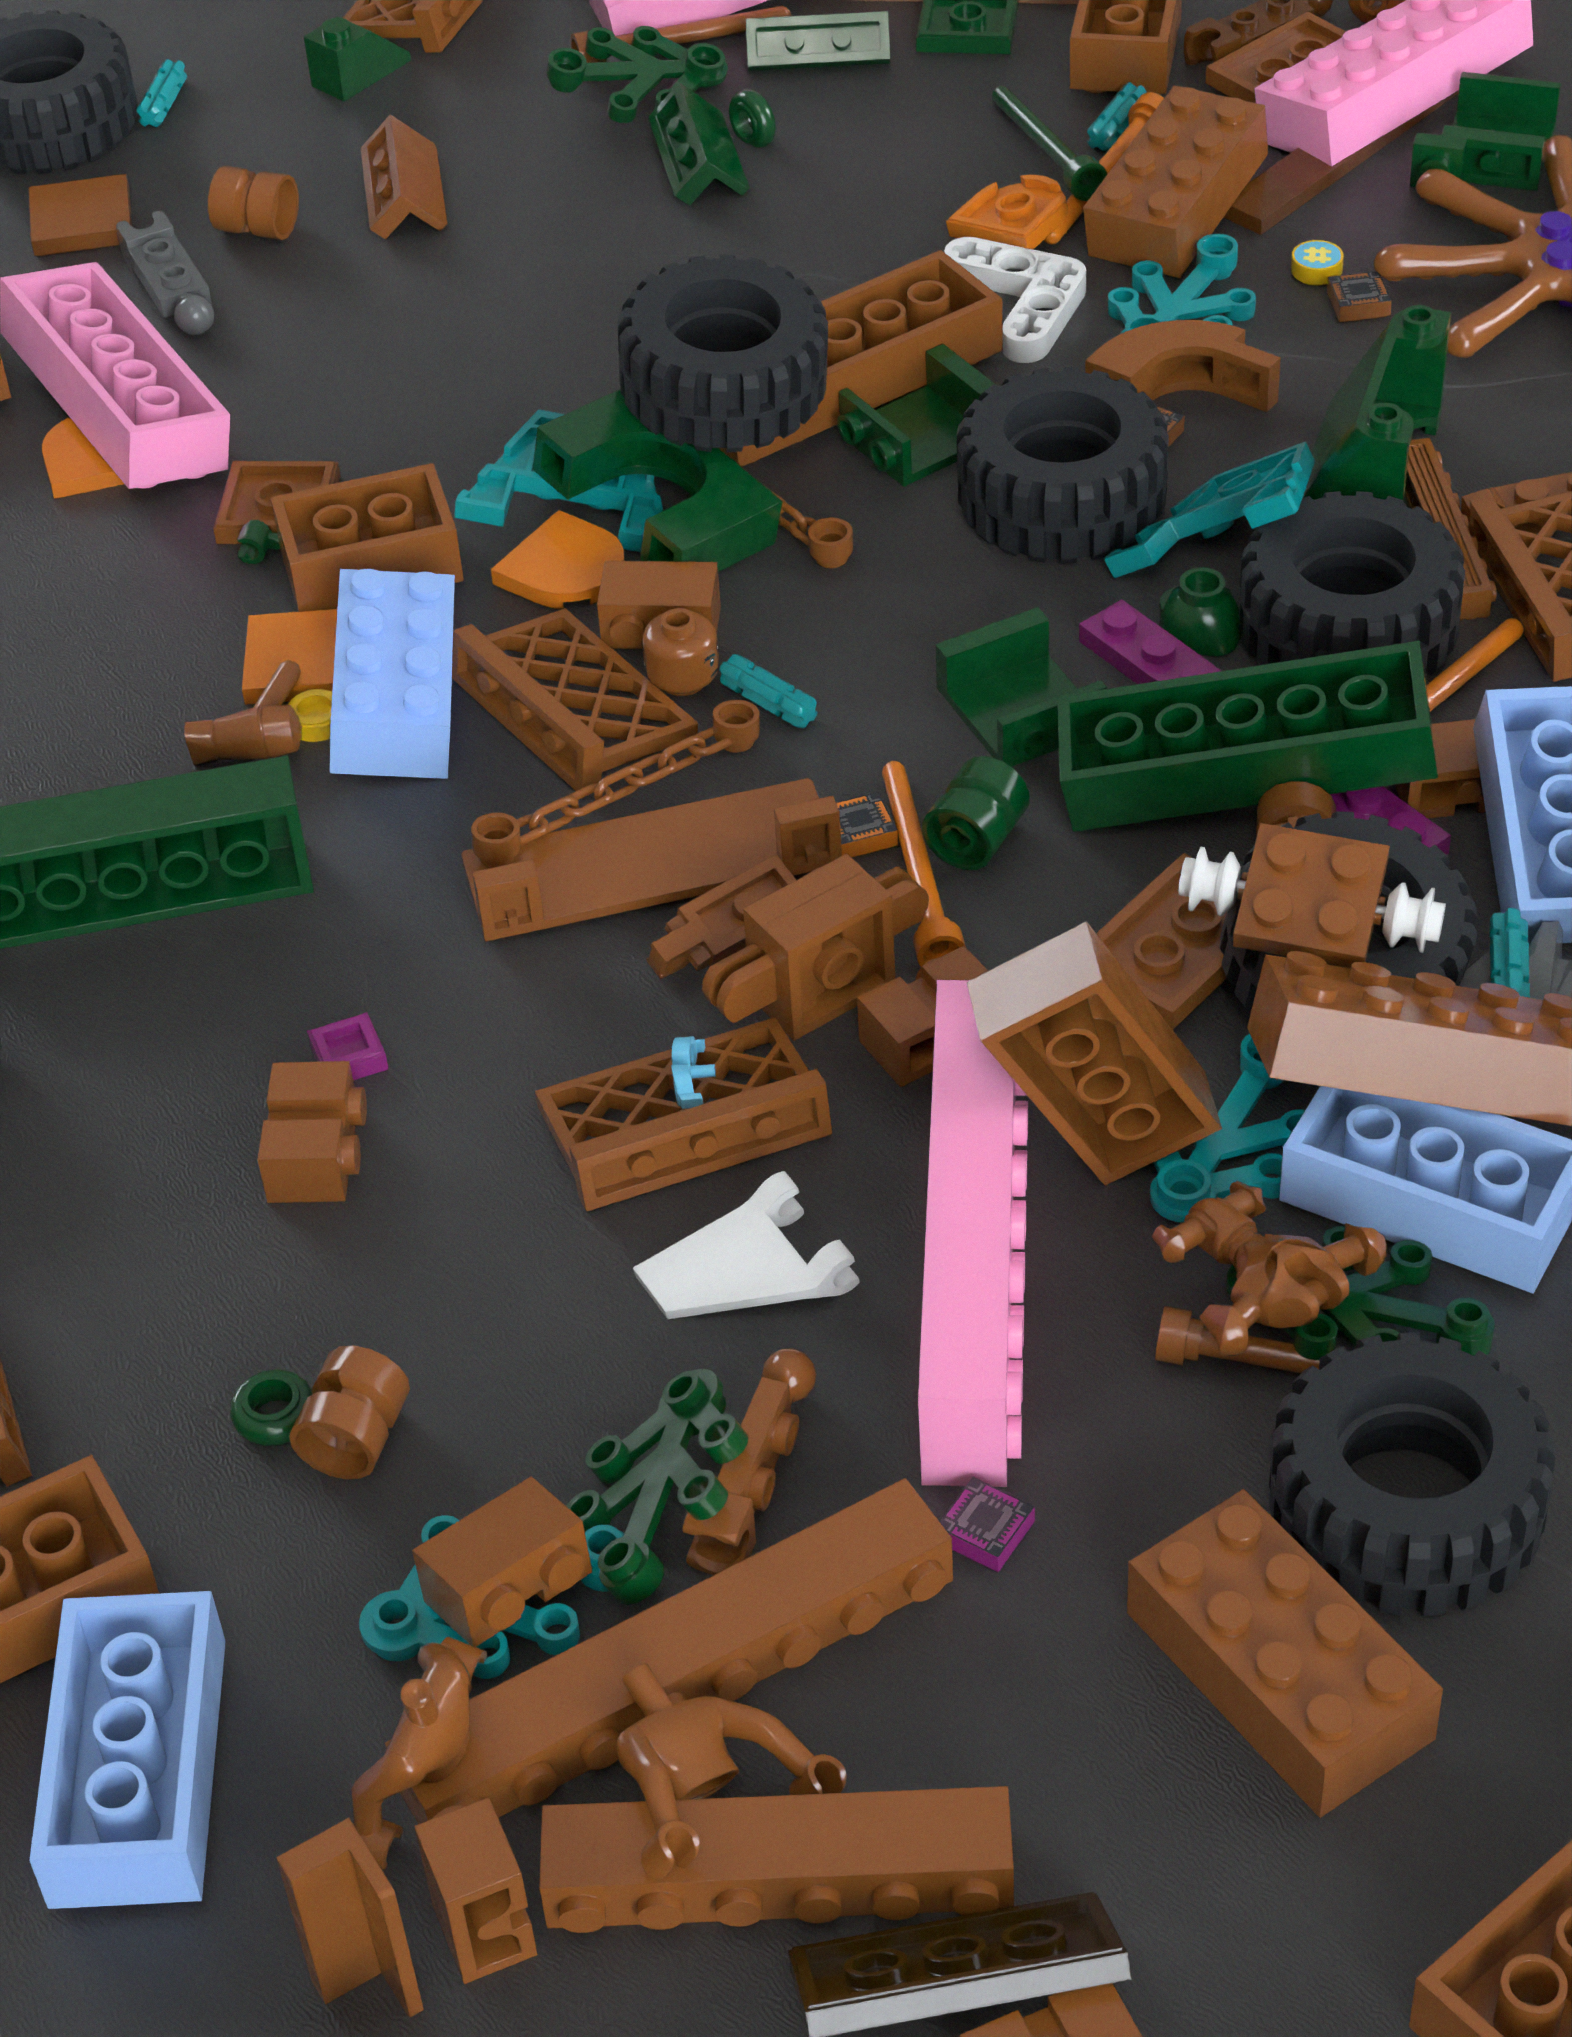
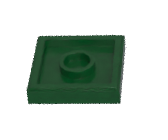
M923 0L916 35V52L1011 55L1019 0Z

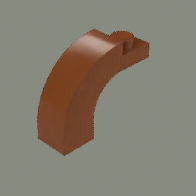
M1174 320L1140 326L1112 338L1085 360V373L1092 374L1093 370L1108 373L1110 378L1115 381L1122 378L1132 383L1137 389V393L1143 391L1152 401L1162 395L1176 391L1202 390L1217 393L1268 412L1278 402L1281 357L1246 345L1245 329L1212 321Z

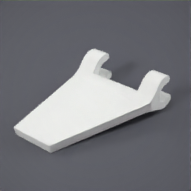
M785 1171L778 1172L766 1179L753 1196L737 1209L633 1267L636 1278L667 1319L802 1299L840 1296L851 1291L860 1283L858 1276L850 1268V1265L855 1262L854 1256L841 1240H835L823 1246L810 1262L806 1264L778 1227L790 1225L804 1214L803 1208L794 1198L799 1193V1189Z

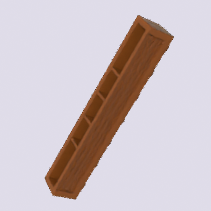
M1430 438L1411 440L1405 486V498L1410 509L1418 506L1428 512L1433 518V524L1440 521L1454 537L1453 540L1461 549L1464 557L1465 579L1460 621L1476 619V617L1487 618L1490 616L1491 602H1495L1497 598L1496 585L1493 580L1489 581L1486 561L1484 558L1479 557L1477 539L1469 533L1468 518L1466 514L1462 515L1460 511L1458 494L1452 492L1449 472H1444L1440 451H1435Z

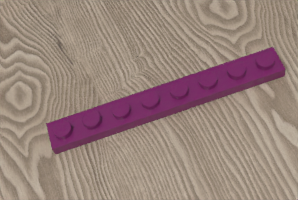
M1122 599L1079 623V642L1136 684L1221 671ZM1385 787L1330 794L1336 804V811L1354 812V818L1369 820L1371 815L1388 819V826L1401 831L1406 826L1421 834V843L1428 848L1436 845L1444 854H1449L1451 835Z

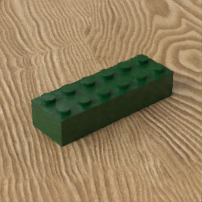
M1420 641L1057 697L1060 784L1073 832L1258 805L1259 800L1266 791L1275 785L1290 781L1308 782L1323 788L1329 794L1438 778Z
M288 756L0 806V949L314 892Z

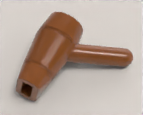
M291 660L282 662L253 708L216 718L214 721H186L184 725L185 741L193 765L219 759H268L269 757L275 758L297 752L302 740L301 722L294 708L291 705H283L300 677L301 670L299 665Z

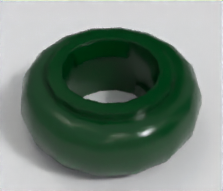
M752 89L738 91L730 100L728 110L733 131L743 142L749 143L754 147L761 148L769 145L774 139L776 131L775 117L770 105L760 93Z
M280 1369L262 1371L246 1379L237 1388L230 1402V1419L238 1434L251 1443L264 1446L287 1443L290 1441V1432L307 1397L312 1395V1389L306 1380L294 1372ZM281 1400L290 1403L284 1410L275 1414L264 1415L256 1412L262 1405L270 1401Z

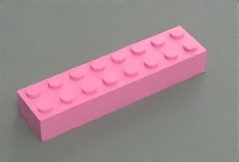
M937 980L918 1389L921 1485L966 1486L971 1478L975 1477L993 1487H1007V1458L1021 1459L1022 1416L1008 1415H1021V1402L1023 1401V1360H1010V1358H1022V1349L1024 1347V1305H1011V1303H1023L1025 1293V1252H1012V1249H1025L1026 1200H1014V1197H1026L1027 1150H1015V1145L1027 1146L1028 1101H1016V1096H1027L1026 1093L980 1041L967 987V982L970 980Z

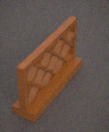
M357 0L343 18L383 38H421L425 52H442L483 0Z
M1572 491L1502 509L1499 508L1492 496L1470 501V535L1475 536L1477 539L1478 554L1480 558H1484L1486 561L1488 576L1491 581L1495 582L1497 591L1513 617L1522 623L1524 635L1552 681L1556 682L1572 678V600L1556 595L1561 587L1572 589V543L1552 538L1557 530L1572 533V516L1568 515L1569 512H1572ZM1533 523L1541 525L1543 528L1537 535L1515 529L1514 526ZM1540 553L1565 559L1559 568L1535 561Z
M566 608L488 635H484L473 624L453 630L452 679L575 791L588 785L599 783L604 771L666 749L698 733V722ZM562 631L572 642L543 637ZM503 651L526 653L525 658L511 657ZM536 655L563 658L566 659L564 665L535 660ZM576 661L596 663L604 667L605 671L574 665ZM533 678L558 681L559 684L558 687L540 685ZM569 683L598 687L599 691L598 693L571 690L567 689ZM609 689L631 692L639 699L607 695ZM566 707L591 710L592 714L591 717L575 715ZM604 712L631 716L633 719L632 723L602 719L600 716ZM644 718L667 722L669 725L661 728L641 725V721ZM599 736L626 741L605 748L604 741Z
M774 1017L705 1038V1051L697 1053L695 1065L715 1064L716 1077L692 1079L694 1093H701L703 1098V1104L682 1109L681 1106H678L677 1102L663 1100L669 1089L674 1090L671 1069L672 1049L536 1090L535 1096L537 1106L575 1178L578 1197L587 1212L832 1135L826 1082L817 1069L808 1070L778 1020ZM770 1043L773 1047L766 1058L742 1054L747 1049ZM730 1070L753 1075L746 1085L723 1081ZM770 1079L779 1080V1081H776V1082L767 1084ZM637 1083L651 1085L644 1096L622 1091L625 1087ZM710 1097L718 1099L707 1103ZM576 1102L590 1104L583 1115L558 1110L560 1107ZM609 1108L631 1112L624 1123L601 1119ZM649 1116L657 1118L646 1122ZM588 1135H589V1136H594V1137H596V1138H592V1139H589V1140L584 1141V1140L587 1138Z

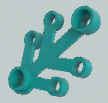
M1210 234L1198 241L1197 267L1173 294L1163 279L1162 265L1150 260L1140 261L1132 267L1133 289L1119 287L1109 292L1108 314L1116 320L1123 321L1125 329L1121 334L1152 323L1189 320L1205 316L1208 317L1203 319V321L1219 322L1233 326L1231 320L1246 321L1254 317L1256 295L1253 291L1246 288H1234L1225 294L1198 298L1213 280L1228 278L1238 262L1237 241L1225 234ZM1138 292L1147 294L1156 310L1154 315L1142 313L1139 308Z
M1250 1034L1241 1043L1240 1070L1243 1074L1218 1112L1222 1129L1194 1142L1195 1150L1188 1160L1182 1159L1178 1151L1153 1162L1158 1175L1153 1179L1150 1186V1201L1155 1211L1166 1219L1184 1222L1185 1216L1188 1215L1190 1208L1195 1203L1205 1198H1224L1230 1195L1229 1187L1231 1183L1236 1181L1261 1188L1262 1197L1280 1198L1283 1155L1268 1153L1259 1156L1252 1165L1214 1172L1221 1160L1277 1146L1284 1147L1292 1130H1294L1305 1112L1302 1109L1291 1110L1280 1119L1242 1128L1264 1091L1275 1088L1283 1082L1281 1079L1269 1078ZM1265 1174H1277V1175H1279L1280 1177H1278V1178H1269V1177H1266V1176H1264V1175H1265Z
M448 1515L432 1518L422 1529V1543L459 1520ZM597 1525L585 1532L592 1573L581 1579V1582L592 1590L609 1591L600 1581V1569L598 1567L600 1554H596V1552L602 1551L613 1540L623 1537L624 1533L610 1525ZM416 1565L413 1566L399 1590L384 1592L374 1597L366 1604L359 1619V1629L365 1645L378 1656L389 1661L410 1659L418 1654L422 1646L432 1642L441 1644L446 1637L469 1644L453 1628L444 1625L446 1622L424 1602ZM561 1603L549 1604L540 1610L525 1605L521 1614L522 1618L517 1620L512 1626L504 1629V1631L537 1642L541 1650L552 1655H558L576 1646L580 1639L576 1612L568 1605ZM394 1619H404L396 1624H388L389 1621ZM562 1624L568 1627L559 1634L546 1632L552 1625ZM500 1631L477 1646L479 1649L495 1648L498 1651L493 1656L487 1657L484 1664L478 1663L473 1672L474 1676L483 1679L494 1678L507 1669L510 1663V1653L507 1638Z

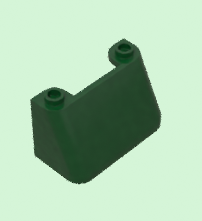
M1413 305L1393 316L1329 403L1312 450L1315 464L1303 498L1310 496L1312 500L1321 499L1324 493L1341 491V496H1356V492L1360 491L1371 492L1374 498L1386 500L1388 496L1404 501L1409 445L1413 436V430L1425 427V434L1436 435L1441 420L1451 312L1434 310L1424 305Z

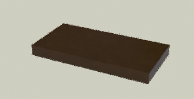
M1093 1892L801 1945L788 1950L792 1978L809 2037H826L1131 1980L1128 1952L1097 1893L1094 1894Z

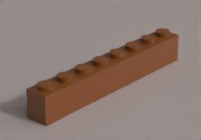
M904 1478L469 1699L470 1737L465 1754L456 1769L439 1782L421 1781L419 1784L400 1792L418 1824L431 1820L437 1813L450 1806L469 1805L487 1797L490 1798L498 1818L522 1805L537 1804L548 1798L557 1787L589 1770L604 1769L618 1760L615 1746L620 1733L645 1717L622 1681V1678L633 1668L647 1663L673 1704L701 1696H715L734 1701L749 1692L756 1683L787 1667L796 1668L809 1662L819 1650L850 1634L858 1635L869 1631L883 1617L913 1601L922 1602L935 1596L946 1584L953 1581L952 1538L909 1481ZM391 1740L385 1742L386 1749Z

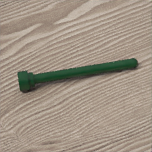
M996 87L992 92L994 103L1064 171L1063 183L1065 187L1078 200L1088 201L1108 175L1106 169L1092 156H1077L1007 87Z

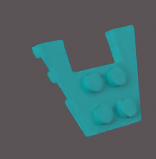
M538 409L504 445V454L495 464L487 463L478 473L477 483L469 491L463 489L457 495L454 518L503 527L515 491L534 494L544 500H567L533 470L537 427L564 414ZM644 474L623 475L613 478L567 500L588 504L590 507L599 510L616 509L624 511L618 539L623 549L641 552L646 519L663 511L661 497L656 493L654 476Z
M1306 441L1213 476L1170 508L1172 517L1148 525L1134 535L1138 545L1121 550V548L1116 549L1104 558L1113 578L1155 564L1179 539L1201 532L1203 538L1218 535L1234 524L1233 520L1239 517L1246 516L1253 529L1295 514L1299 509L1315 464V459Z

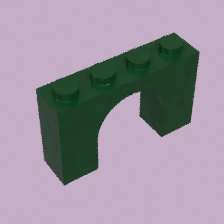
M620 389L537 427L533 470L567 500L613 478L632 474L652 475L670 480L691 494L692 497L646 519L640 561L717 562L719 572L776 542L782 500L719 448H712L711 452L696 450L693 444L684 443L682 446L668 442L662 432L655 435L640 422V419H637L630 412Z

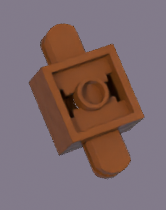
M845 854L745 907L743 915L746 947L709 967L703 979V994L732 1023H736L762 1009L770 1018L776 1017L784 1032L795 1041L855 1008L858 996L870 991L877 985L895 979L894 936L923 919L929 904L928 893L899 866L873 878L848 854Z

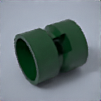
M977 756L965 761L945 790L946 794L936 800L923 819L922 834L928 847L936 856L951 866L963 870H978L987 866L1007 834L1012 831L1030 804V793L1025 781L1015 769L1001 760L988 756Z

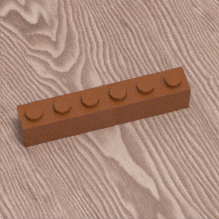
M1008 1786L675 1800L680 1820L692 1826L698 1833L700 1846L697 1856L688 1867H679L674 1859L672 1870L662 1879L650 1878L641 1864V1852L656 1833L646 1801L542 1806L539 1889L547 1929L564 1928L571 1932L589 1933L599 1930L603 1926L643 1925L650 1929L665 1930L677 1927L681 1923L719 1921L729 1926L741 1927L752 1925L759 1920L798 1918L808 1923H826L841 1916L877 1915L888 1920H903L913 1917L917 1913L956 1912L964 1916L1014 1906V1865Z

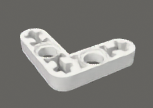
M962 237L952 240L946 245L944 250L948 256L992 291L1020 297L1003 323V354L1009 360L1017 363L1036 362L1043 359L1049 353L1086 293V267L1081 261L1071 257L975 237ZM1009 270H1023V271L1010 272ZM1049 308L1053 310L1041 311L1035 309Z

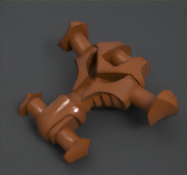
M1239 1181L1231 1183L1229 1187L1230 1195L1223 1199L1205 1198L1198 1201L1190 1208L1184 1222L1172 1229L1159 1225L1152 1235L1154 1241L1161 1249L1163 1258L1167 1262H1180L1184 1260L1186 1252L1199 1246L1218 1263L1232 1264L1235 1267L1237 1280L1230 1295L1233 1304L1231 1306L1209 1305L1199 1317L1216 1341L1220 1355L1236 1356L1246 1352L1248 1347V1328L1255 1322L1275 1328L1303 1326L1311 1323L1318 1317L1319 1309L1335 1308L1349 1295L1350 1291L1347 1276L1342 1269L1353 1265L1354 1269L1362 1276L1375 1273L1383 1264L1387 1250L1385 1237L1373 1228L1353 1226L1346 1222L1344 1238L1323 1247L1309 1237L1265 1234V1237L1257 1233L1256 1224L1252 1220L1253 1217L1262 1214L1266 1210L1262 1189Z

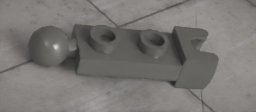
M154 211L152 213L154 223L145 229H135L127 221L118 222L116 231L123 259L131 272L136 273L162 316L165 318L174 315L177 326L190 335H201L208 331L214 323L215 317L209 286L175 236L173 225L163 211Z

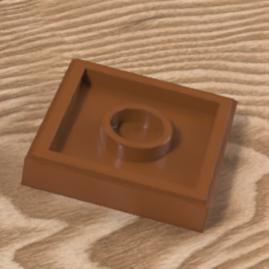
M126 174L29 187L30 231L34 256L119 245L116 231L117 223L127 221L132 226L130 191Z
M233 461L213 528L216 544H242V542L237 541L242 527L250 520L262 521L270 527L272 533H277L270 497L339 483L341 478L339 463L335 461Z

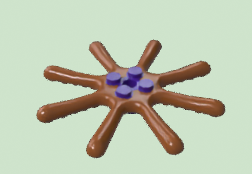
M1554 135L1545 141L1543 163L1557 211H1550L1544 214L1521 211L1485 194L1442 169L1427 170L1418 178L1416 192L1428 204L1441 206L1455 216L1466 217L1474 224L1483 225L1492 232L1504 234L1510 242L1470 246L1394 244L1384 247L1376 254L1373 262L1374 269L1381 277L1389 281H1400L1404 278L1417 277L1429 280L1435 276L1455 278L1459 275H1469L1477 277L1481 274L1489 273L1493 276H1503L1505 273L1511 274L1523 280L1492 302L1461 318L1450 327L1447 351L1450 355L1459 358L1473 356L1475 352L1491 342L1505 329L1521 319L1522 316L1530 310L1536 309L1538 304L1545 301L1560 300V305L1572 307V139L1570 137Z

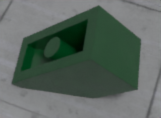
M339 16L324 21L320 27L303 36L311 86L344 102L411 61L409 51Z

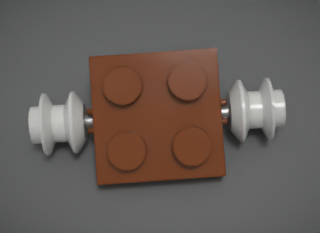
M1260 823L1249 872L1242 873V880H1240L1241 866L1234 852H1229L1222 863L1211 862L1208 860L1205 847L1201 846L1196 859L1185 858L1178 890L1180 896L1189 897V911H1193L1201 900L1213 901L1218 916H1223L1235 904L1238 893V900H1241L1233 933V947L1287 956V953L1291 951H1301L1321 957L1326 961V964L1351 968L1354 962H1366L1374 924L1381 925L1382 919H1384L1382 932L1390 947L1393 948L1402 936L1415 938L1419 952L1423 953L1426 940L1439 942L1446 903L1434 901L1435 888H1431L1423 899L1409 897L1406 883L1403 882L1389 894L1387 906H1385L1386 897H1381L1380 895L1389 859L1390 846L1263 823Z

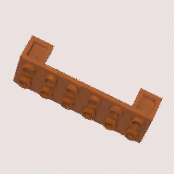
M806 778L550 832L522 845L514 861L508 865L493 868L485 866L472 849L463 851L461 855L486 942L700 896L773 855H777L792 875L811 872L842 856L840 811L834 796L819 798L813 781Z

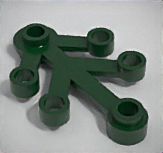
M650 26L637 27L633 32L631 45L615 37V34L609 29L595 27L588 31L585 45L586 52L596 59H607L614 56L623 62L587 63L585 56L579 51L572 48H557L549 54L546 76L550 81V85L555 90L563 93L575 91L583 81L632 80L622 91H616L610 95L607 114L613 121L630 123L636 117L638 103L663 79L679 78L670 89L661 90L656 94L653 111L679 82L693 92L699 87L708 88L721 84L726 79L728 66L724 53L718 47L707 43H698L686 49L663 37L657 29ZM659 53L669 60H659L654 56Z
M1337 1226L1327 1230L1323 1236L1322 1247L1342 1240L1344 1238L1345 1226ZM1404 1240L1393 1245L1390 1261L1384 1262L1375 1273L1367 1276H1362L1358 1272L1348 1275L1349 1295L1335 1308L1321 1309L1325 1315L1318 1314V1317L1311 1323L1283 1329L1294 1340L1293 1345L1296 1352L1312 1360H1320L1321 1357L1335 1350L1338 1329L1355 1347L1356 1341L1380 1335L1382 1342L1397 1341L1400 1332L1389 1328H1377L1369 1319L1436 1333V1343H1439L1440 1337L1460 1342L1462 1345L1461 1351L1474 1356L1478 1350L1486 1355L1489 1354L1492 1347L1495 1322L1487 1306L1472 1298H1458L1450 1302L1447 1308L1380 1295L1379 1293L1403 1284H1421L1429 1278L1432 1261L1430 1248L1418 1241ZM1233 1265L1229 1268L1226 1279V1288L1229 1295H1231L1237 1280V1271ZM1352 1265V1266H1349V1267L1344 1268V1269H1342V1270H1343V1271H1350V1270H1353L1354 1267H1353V1265Z
M697 1369L694 1371H684L674 1376L663 1390L658 1411L624 1440H621L616 1435H608L594 1443L587 1452L585 1458L586 1465L602 1483H616L601 1496L595 1490L583 1491L572 1498L566 1506L583 1521L584 1532L597 1525H609L614 1516L638 1497L624 1536L610 1542L602 1550L598 1558L600 1581L621 1604L631 1605L646 1599L657 1589L663 1579L664 1565L649 1547L673 1483L679 1488L677 1494L679 1502L696 1520H706L713 1517L727 1502L728 1491L712 1471L701 1470L686 1452L691 1436L699 1434L698 1441L714 1462L724 1464L737 1458L748 1444V1434L737 1420L730 1414H723L726 1408L723 1384L711 1370ZM659 1442L657 1449L630 1470L638 1457Z

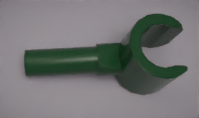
M259 520L247 522L242 527L237 538L238 542H242L237 556L242 562L248 564L260 563L268 549H280L277 533H272L270 527Z

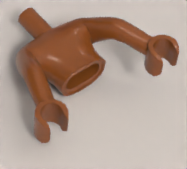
M446 1637L441 1644L432 1642L420 1648L418 1663L424 1670L421 1679L408 1681L402 1687L401 1700L404 1710L384 1755L355 1781L351 1789L354 1815L353 1825L383 1870L388 1865L386 1857L393 1839H400L403 1834L402 1826L382 1819L381 1805L383 1800L407 1790L421 1781L439 1782L448 1777L461 1761L469 1742V1694L472 1690L471 1679L478 1663L484 1664L487 1652L451 1637Z
M647 1663L633 1668L622 1678L626 1688L645 1716L620 1733L615 1748L622 1767L638 1782L656 1833L641 1852V1864L650 1878L662 1879L666 1877L674 1866V1859L679 1867L686 1868L697 1856L700 1846L698 1833L692 1826L680 1820L675 1800L705 1799L725 1787L739 1773L738 1767L728 1753L723 1737L752 1741L771 1752L795 1776L789 1786L790 1795L841 1793L845 1787L847 1775L845 1767L839 1760L826 1754H812L778 1718L766 1711L715 1696H701L673 1704Z

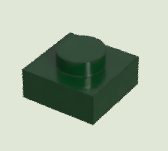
M1417 132L1413 142L1409 187H1416L1418 178L1430 169H1442L1463 180L1467 139Z

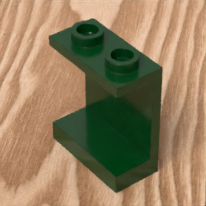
M1462 72L1459 84L1457 113L1453 125L1444 126L1442 136L1467 139L1463 181L1474 184L1538 191L1545 167L1543 163L1545 141L1554 135L1561 83Z
M943 343L926 351L927 386L879 409L874 410L849 388L839 391L840 415L837 418V426L843 440L847 444L856 447L873 462L878 470L885 471L903 487L957 462L958 425L963 420L964 413L975 399L978 400L986 389L996 385Z
M1039 607L936 644V682L938 691L990 755L995 759L1003 761L1010 767L1059 749L1058 696L1107 689L1102 680L1077 689L1049 656V619Z

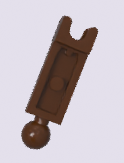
M1259 0L1243 9L1234 11L1218 21L1208 17L1187 28L1184 37L1185 61L1188 65H1196L1203 61H1213L1214 63L1306 12H1310L1318 17L1324 16L1331 9L1334 0Z

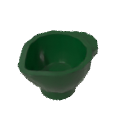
M1198 567L1186 571L1180 577L1179 586L1165 591L1159 600L1161 611L1159 626L1199 655H1228L1235 650L1241 636V631L1239 630V608L1231 590L1225 587L1226 581L1224 576L1214 569Z

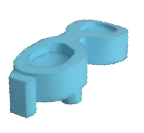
M694 1036L676 1037L672 1044L671 1069L677 1104L682 1109L703 1104L701 1093H694L692 1079L716 1077L715 1064L695 1065L697 1053L704 1052L706 1047L705 1039L695 1040Z

